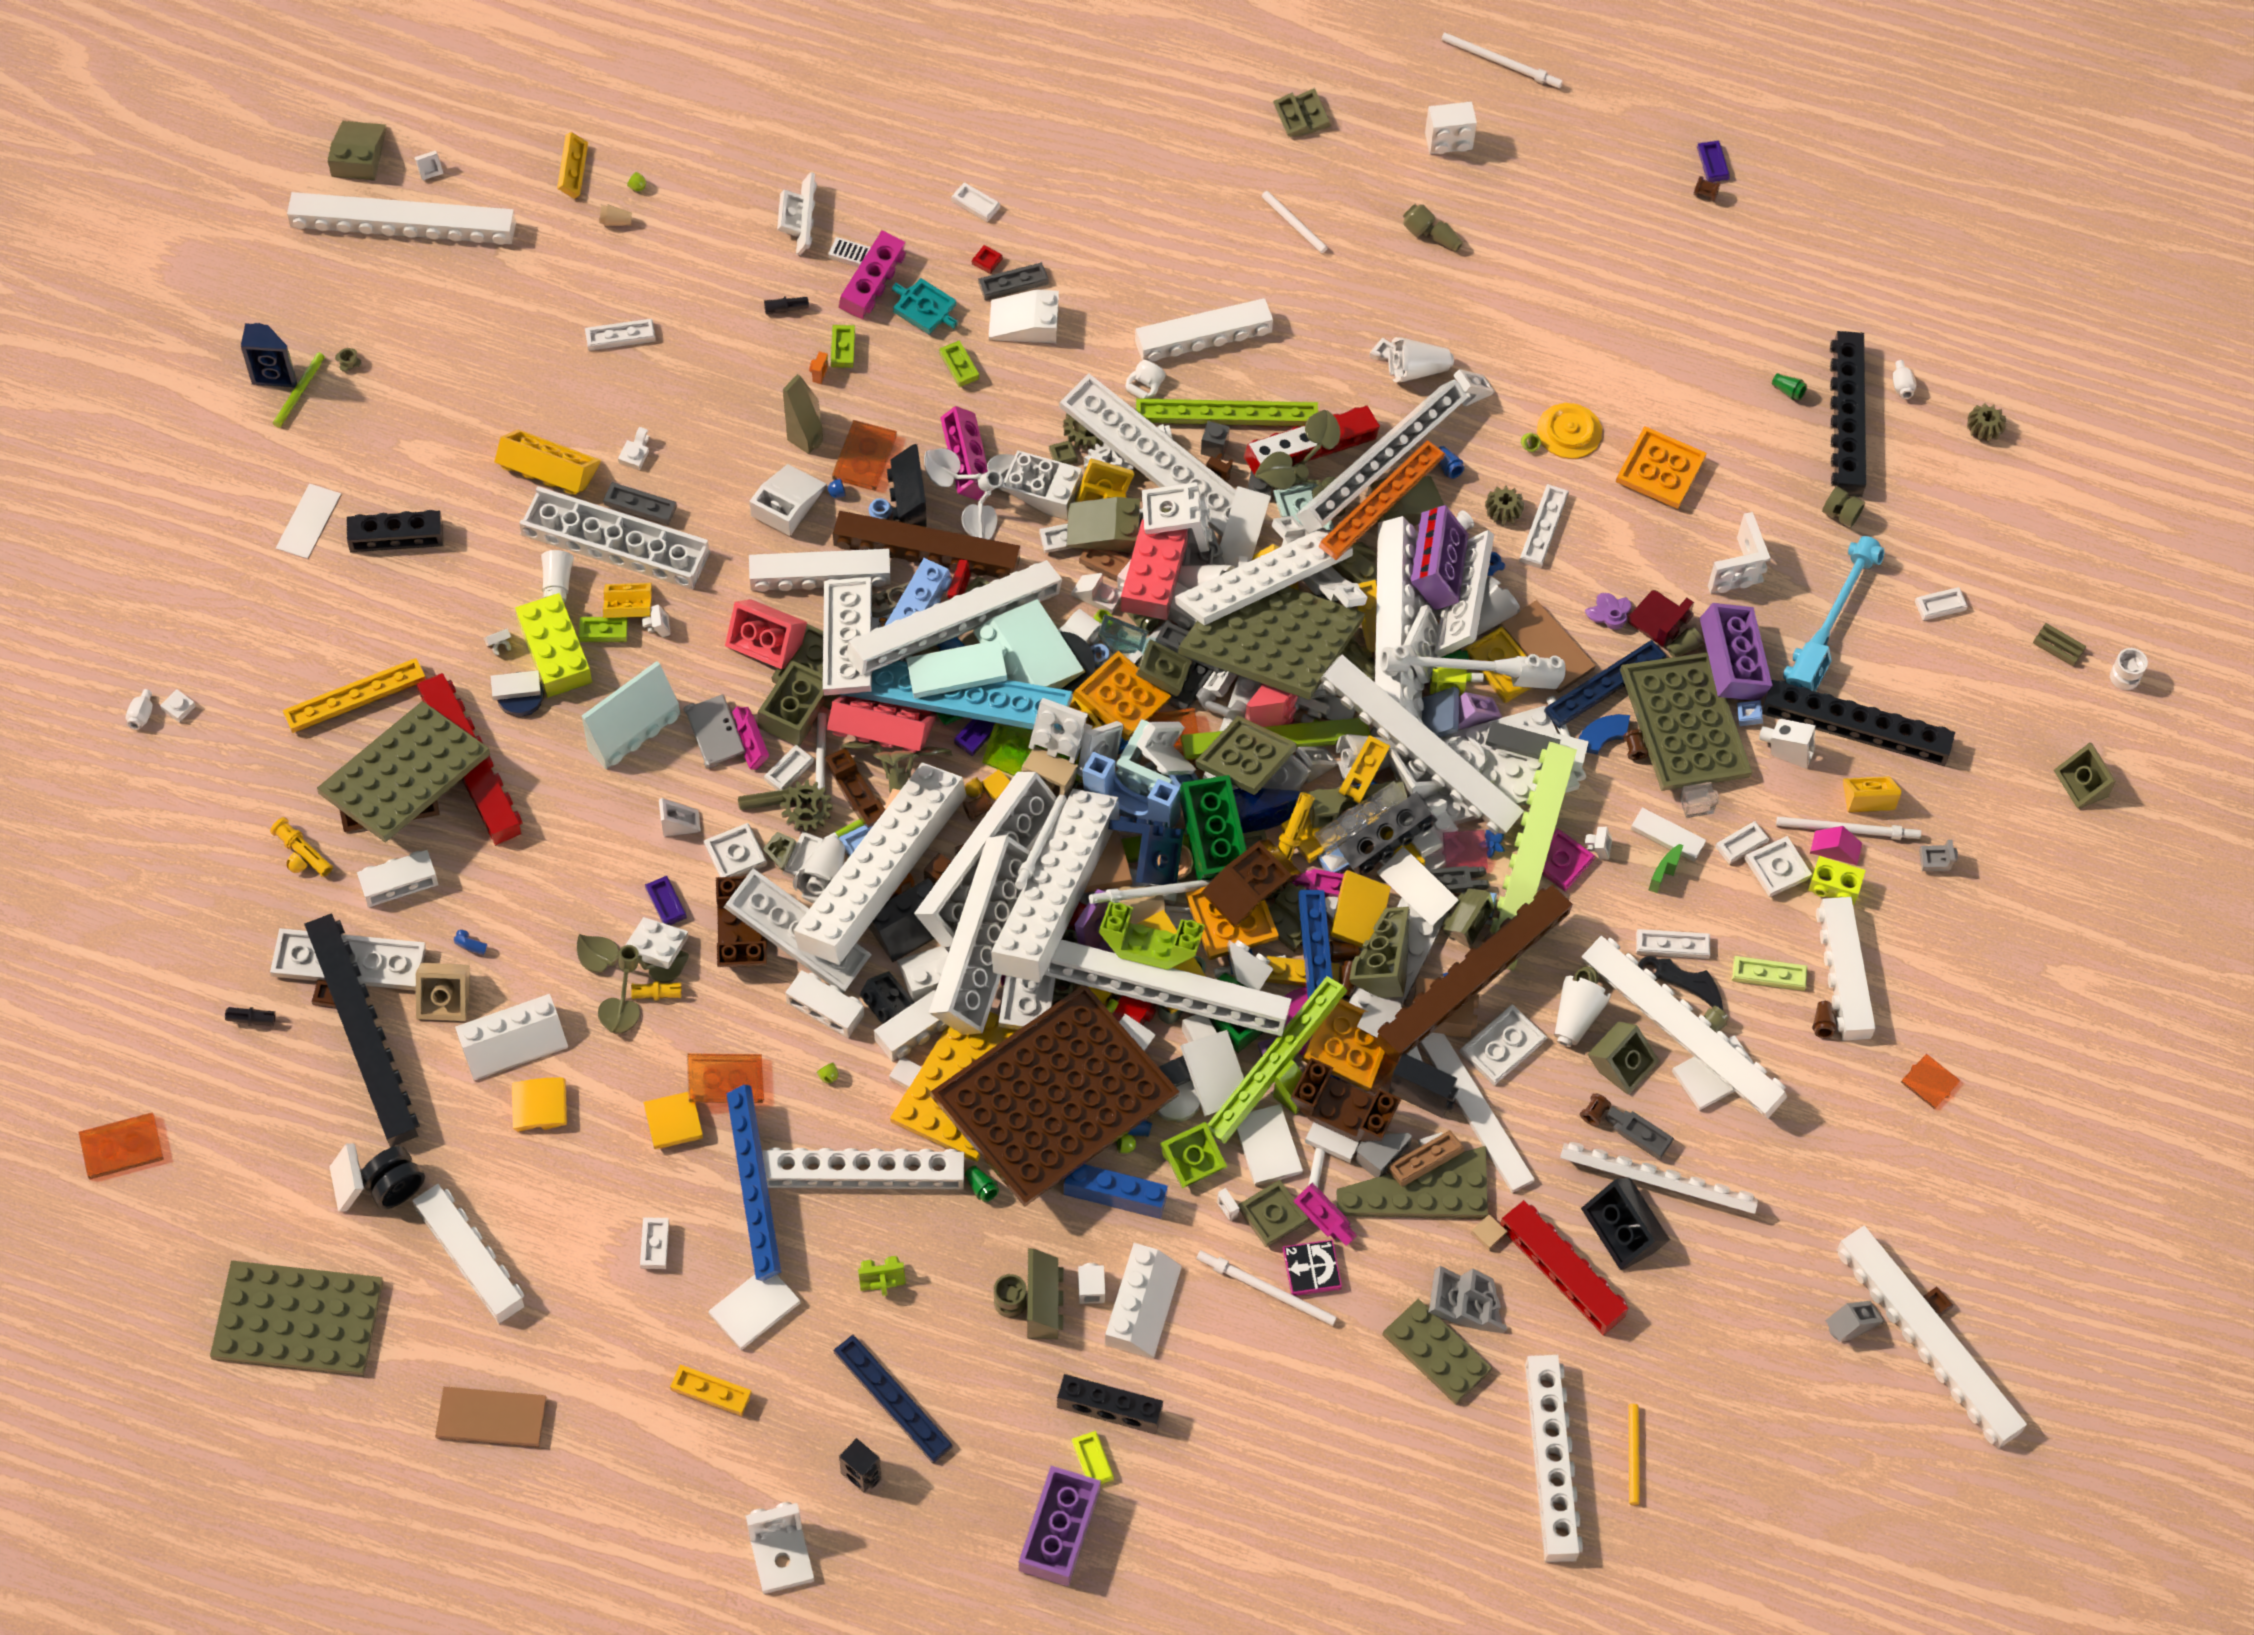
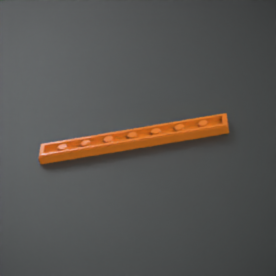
M1427 440L1321 540L1318 547L1335 560H1338L1444 458L1445 453Z

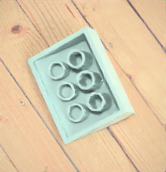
M1038 599L995 616L973 631L980 643L1000 640L1008 680L1061 689L1085 672Z
M658 661L582 715L588 751L605 769L611 765L618 764L626 754L637 750L645 740L655 737L660 729L667 724L674 723L680 715L677 698Z

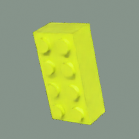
M560 593L515 607L518 624L536 670L539 672V678L547 698L591 684L590 668Z

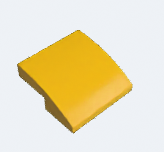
M652 583L605 584L603 592V618L651 616Z
M564 1077L537 1078L512 1083L513 1129L520 1132L537 1127L547 1130L567 1125L566 1079Z
M692 1091L643 1102L654 1150L703 1139Z

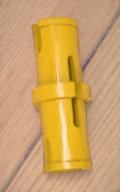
M654 981L653 984H631L632 999L654 998V1001H659V998L682 997L681 982L659 983V981Z

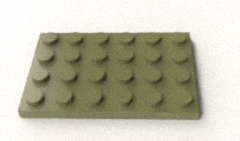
M1708 652L1621 666L1620 672L1640 730H1642V736L1661 791L1749 778L1752 775V770L1727 699L1718 697Z
M421 701L319 785L317 791L319 795L386 843L490 755V750L442 714Z
M231 1260L210 1357L212 1360L364 1376L383 1286V1278Z

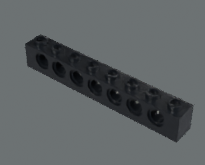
M1837 331L1835 340L1831 339L1830 353H1833L1834 356L1830 362V372H1834V377H1831L1830 390L1834 391V396H1831L1830 409L1834 410V415L1831 416L1830 427L1834 429V434L1831 435V448H1834V453L1831 455V467H1834V472L1831 475V486L1842 488L1851 497H1862L1866 487L1864 333Z
M1771 679L1773 686L1767 692L1762 715L1814 725L1815 730L1940 766L1945 767L1955 731H1951L1943 726L1930 725L1922 720L1909 719L1897 713L1881 711L1876 707L1860 705L1852 700L1835 698L1831 694H1821L1811 691L1806 687H1797L1785 681Z

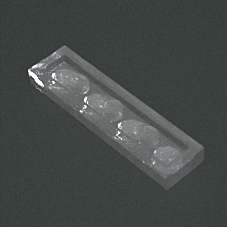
M1393 781L1315 832L1314 835L1327 855H1329L1344 842L1404 801L1406 797L1395 781Z

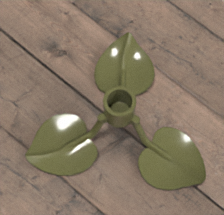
M1325 409L1311 415L1305 424V432L1308 439L1313 443H1317V445L1302 461L1292 466V459L1287 453L1281 451L1274 452L1262 461L1255 477L1278 490H1286L1301 482L1304 485L1316 484L1318 486L1312 490L1313 499L1336 478L1326 477L1322 483L1319 480L1307 479L1309 470L1305 466V463L1321 448V445L1326 449H1332L1339 442V424L1336 418ZM1346 507L1343 510H1341L1336 516H1343L1345 514Z
M855 740L841 746V749L866 747L876 749L878 753H874L873 757L880 759L883 764L886 779H889L890 793L892 789L901 790L906 784L908 778L911 777V769L915 758L941 752L952 756L950 749L932 746L924 747L920 751H916V753L910 751L883 752L879 742L870 740V742ZM910 757L905 772V768L898 767L897 762ZM887 763L892 765L893 768L889 770Z
M579 934L577 939L578 959L585 969L601 973L608 965L614 966L618 962L619 968L624 971L621 999L608 998L598 1008V1018L601 1024L610 1033L614 1034L624 1033L633 1028L640 1015L636 1002L625 1001L628 973L634 971L639 963L644 970L649 969V976L653 980L671 982L681 974L689 958L688 953L680 951L670 968L665 969L643 962L638 949L633 945H625L618 952L616 943L605 937Z

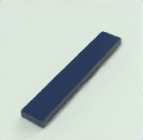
M1650 640L1545 707L1544 712L1560 728L1625 686L1620 672L1622 665L1666 659L1667 656L1653 640Z
M853 1334L833 1350L839 1360L932 1463H935L953 1448L951 1442Z

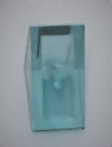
M1105 614L1098 637L1112 654H1115L1117 651L1121 653H1135L1137 650L1143 651L1148 631Z

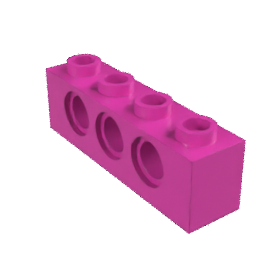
M881 230L841 294L838 308L860 319H863L866 313L870 314L876 303L874 301L877 296L881 297L886 287L885 282L887 279L891 280L896 272L895 266L897 263L901 264L906 256V251H904L905 241Z
M954 406L941 416L940 419L947 449L953 451L960 460V470L956 474H984L988 472L987 461L976 415L974 412ZM954 478L958 494L974 500H979L985 494V491L981 490L978 486V479Z

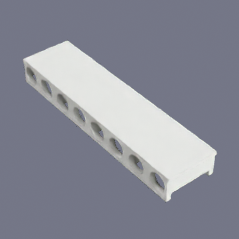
M539 486L536 488V495L524 519L519 523L520 535L692 590L710 554L708 540Z

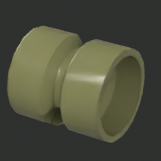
M1837 486L1828 497L1822 512L1831 518L1838 517L1840 523L1851 528L1863 511L1865 502L1856 496L1850 498L1847 491Z
M1006 1274L997 1279L994 1284V1306L996 1311L1004 1317L1013 1318L1019 1316L1026 1308L1027 1287L1021 1277L1015 1274Z

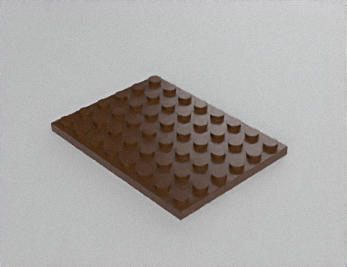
M1082 985L930 1092V1097L1025 1207L1177 1098L1180 1091L1089 987Z

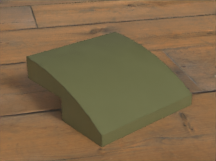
M1315 88L1297 96H1294L1292 92L1273 101L1288 137L1317 132L1331 126Z

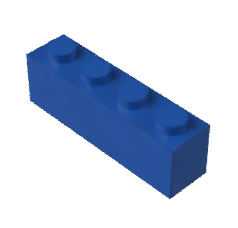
M1086 1164L1068 1175L1064 1181V1195L1157 1219L1162 1217L1168 1192V1185Z

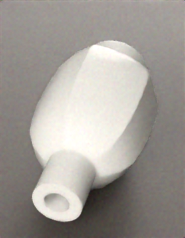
M1898 360L1895 363L1896 370L1893 373L1894 388L1902 399H1909L1914 395L1917 386L1912 371L1905 367L1904 361Z
M144 689L140 697L132 700L127 710L126 724L133 730H139L144 726L151 715L153 705L150 701L152 696L150 690Z

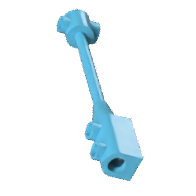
M1863 536L1858 543L1851 542L1848 555L1851 556L1854 566L1823 626L1809 642L1805 643L1803 649H1795L1793 653L1795 664L1793 667L1786 666L1783 673V678L1788 684L1806 687L1816 692L1832 661L1827 643L1830 631L1862 569H1869L1873 564L1880 565L1883 561L1885 549L1881 547L1876 539Z

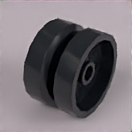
M394 1146L382 1151L373 1157L361 1170L365 1190L372 1193V1199L379 1208L384 1210L394 1208L408 1200L419 1190L425 1180L424 1172L416 1163L412 1162L411 1155L402 1146Z

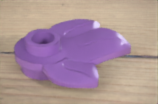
M1600 593L1596 600L1597 606L1585 609V614L1594 622H1605L1610 629H1620L1627 621V614L1631 611V602L1627 597L1617 600L1610 593Z

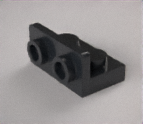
M889 971L867 979L860 992V997L882 1024L915 1003Z

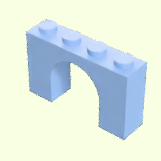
M1093 751L1082 770L1084 791L1118 797L1119 814L1134 818L1135 821L1139 818L1151 820V825H1153L1154 821L1167 822L1169 828L1176 826L1181 817L1180 787L1158 779L1149 796L1135 793L1124 786L1117 778L1115 760Z

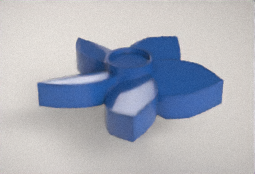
M1486 830V840L1478 845L1481 848H1488L1487 857L1490 859L1495 851L1505 852L1504 847L1500 844L1504 839V834L1499 833L1495 835L1492 831Z

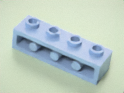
M924 558L885 626L895 620H901L917 611H923L937 603H941L943 593L949 590L952 582L949 570Z

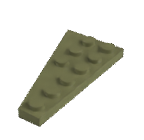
M1486 1146L1465 1151L1403 1187L1400 1186L1390 1173L1339 1188L1336 1191V1207L1345 1216L1484 1219L1488 1216Z

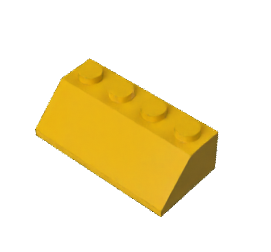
M518 429L500 437L494 463L501 465V468L504 470H516L521 472L523 477L529 479L537 478L543 480V484L547 486H559L564 488L563 491L566 493L577 494L586 490L601 463V459Z

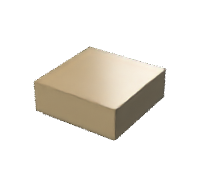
M1488 1215L1472 1229L1471 1234L1486 1249L1490 1250L1507 1234V1231Z

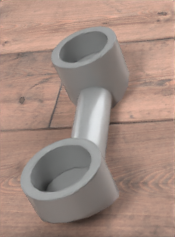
M1201 688L1197 692L1196 697L1206 711L1218 713L1231 720H1234L1237 716L1245 718L1247 704L1237 700L1229 708L1215 703L1216 697L1208 689Z

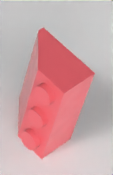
M752 599L736 601L732 611L725 646L777 668L784 669L803 643L807 622Z
M1262 684L1246 705L1245 719L1262 727L1294 724L1295 719L1293 716L1296 711L1295 702L1298 696Z

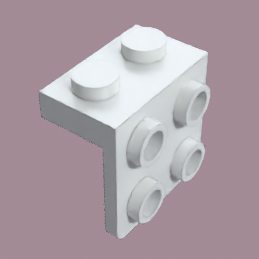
M1150 722L1143 729V734L1136 744L1142 750V754L1147 759L1152 760L1157 766L1158 771L1164 775L1193 774L1196 770L1174 747V744L1185 728L1180 722Z

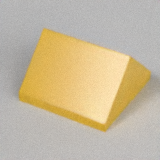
M1890 776L1843 778L1848 813L1896 809L1901 796V789Z

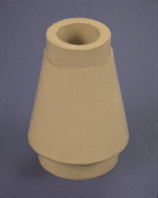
M609 204L607 206L601 205L599 223L604 224V226H631L632 212Z

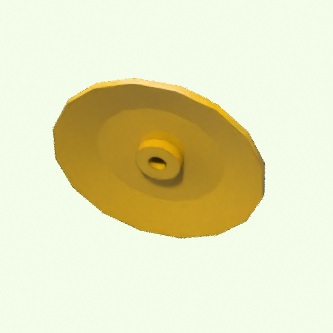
M1561 403L1553 405L1543 412L1538 421L1537 435L1540 437L1541 444L1550 453L1560 458L1577 459L1585 457L1596 450L1602 439V426L1598 417L1590 409L1579 404Z

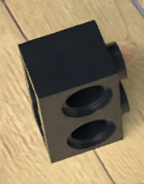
M856 1438L839 1456L840 1471L844 1477L864 1493L869 1487L873 1489L881 1480L880 1457Z

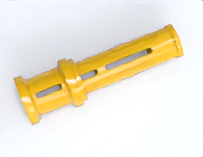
M1300 792L1285 833L1279 836L1280 843L1278 849L1291 863L1293 862L1291 858L1294 850L1300 845V832L1315 799L1312 795Z
M286 817L278 819L272 825L270 833L273 836H278L284 842V846L287 849H293L321 877L327 876L332 871L333 865L303 839L302 832L295 830L289 824V820Z

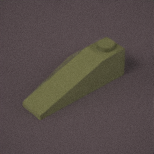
M797 374L783 388L787 440L809 454L814 448L817 449L823 441L819 399L803 378Z
M1409 906L1384 909L1373 927L1374 933L1371 938L1364 942L1362 945L1363 951L1352 962L1350 983L1380 998L1404 997L1407 980Z

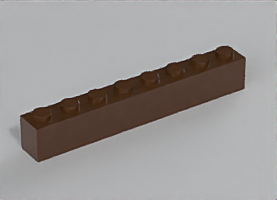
M840 510L833 530V546L844 550L889 549L890 558L904 559L911 563H921L926 558L956 571L960 559L967 560L970 572L978 576L987 575L1002 579L1016 572L1020 561V545Z

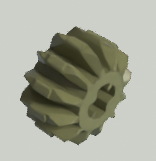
M1986 403L1982 407L1976 405L1967 418V429L1971 430V436L1977 435L1978 441L1982 438H1985L1987 442L1991 438L1997 440L2006 428V416L2002 415V409L1996 410L1995 404L1991 407H1988Z
M1506 485L1503 490L1496 487L1494 492L1490 491L1485 501L1487 516L1493 517L1494 523L1500 520L1503 525L1506 521L1513 524L1515 518L1520 519L1522 510H1524L1525 504L1522 501V494H1516V488L1508 490Z

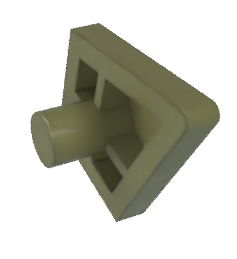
M777 832L771 837V840L763 850L784 871L797 842L795 839Z

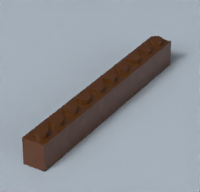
M1553 884L1546 890L1544 888L1540 889L1529 905L1524 903L1517 910L1515 917L1505 919L1495 934L1491 932L1483 939V944L1480 947L1470 949L1465 955L1466 959L1461 963L1455 962L1448 969V974L1445 977L1435 979L1430 985L1431 989L1426 993L1420 992L1413 999V1004L1410 1007L1401 1008L1395 1015L1396 1019L1391 1023L1385 1022L1378 1029L1376 1043L1396 1063L1399 1062L1403 1053L1408 1054L1570 914L1573 904Z

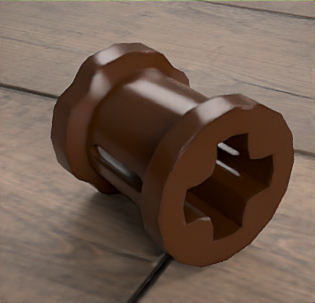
M1699 176L1693 195L1697 196L1700 194L1711 198V201H1715L1721 182L1713 183Z
M1630 730L1623 735L1624 741L1628 745L1629 751L1627 755L1630 760H1640L1648 756V749L1644 745L1642 730Z
M986 793L981 794V797L970 802L967 800L963 802L964 811L970 821H974L975 817L988 812L992 807Z
M1593 1093L1587 1108L1580 1112V1117L1592 1126H1599L1600 1118L1605 1110L1610 1109L1611 1102L1603 1095Z

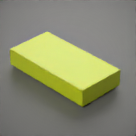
M1093 1431L1073 1438L1072 1444L1084 1476L1100 1480L1101 1484L1114 1480L1097 1432Z

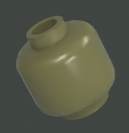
M1414 204L1403 215L1405 218L1403 225L1415 237H1419L1422 234L1428 236L1435 227L1433 225L1436 220L1435 215L1423 204L1418 206Z

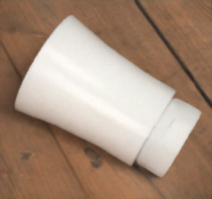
M561 550L546 551L541 555L543 598L560 593L565 603L569 591V580L574 556Z

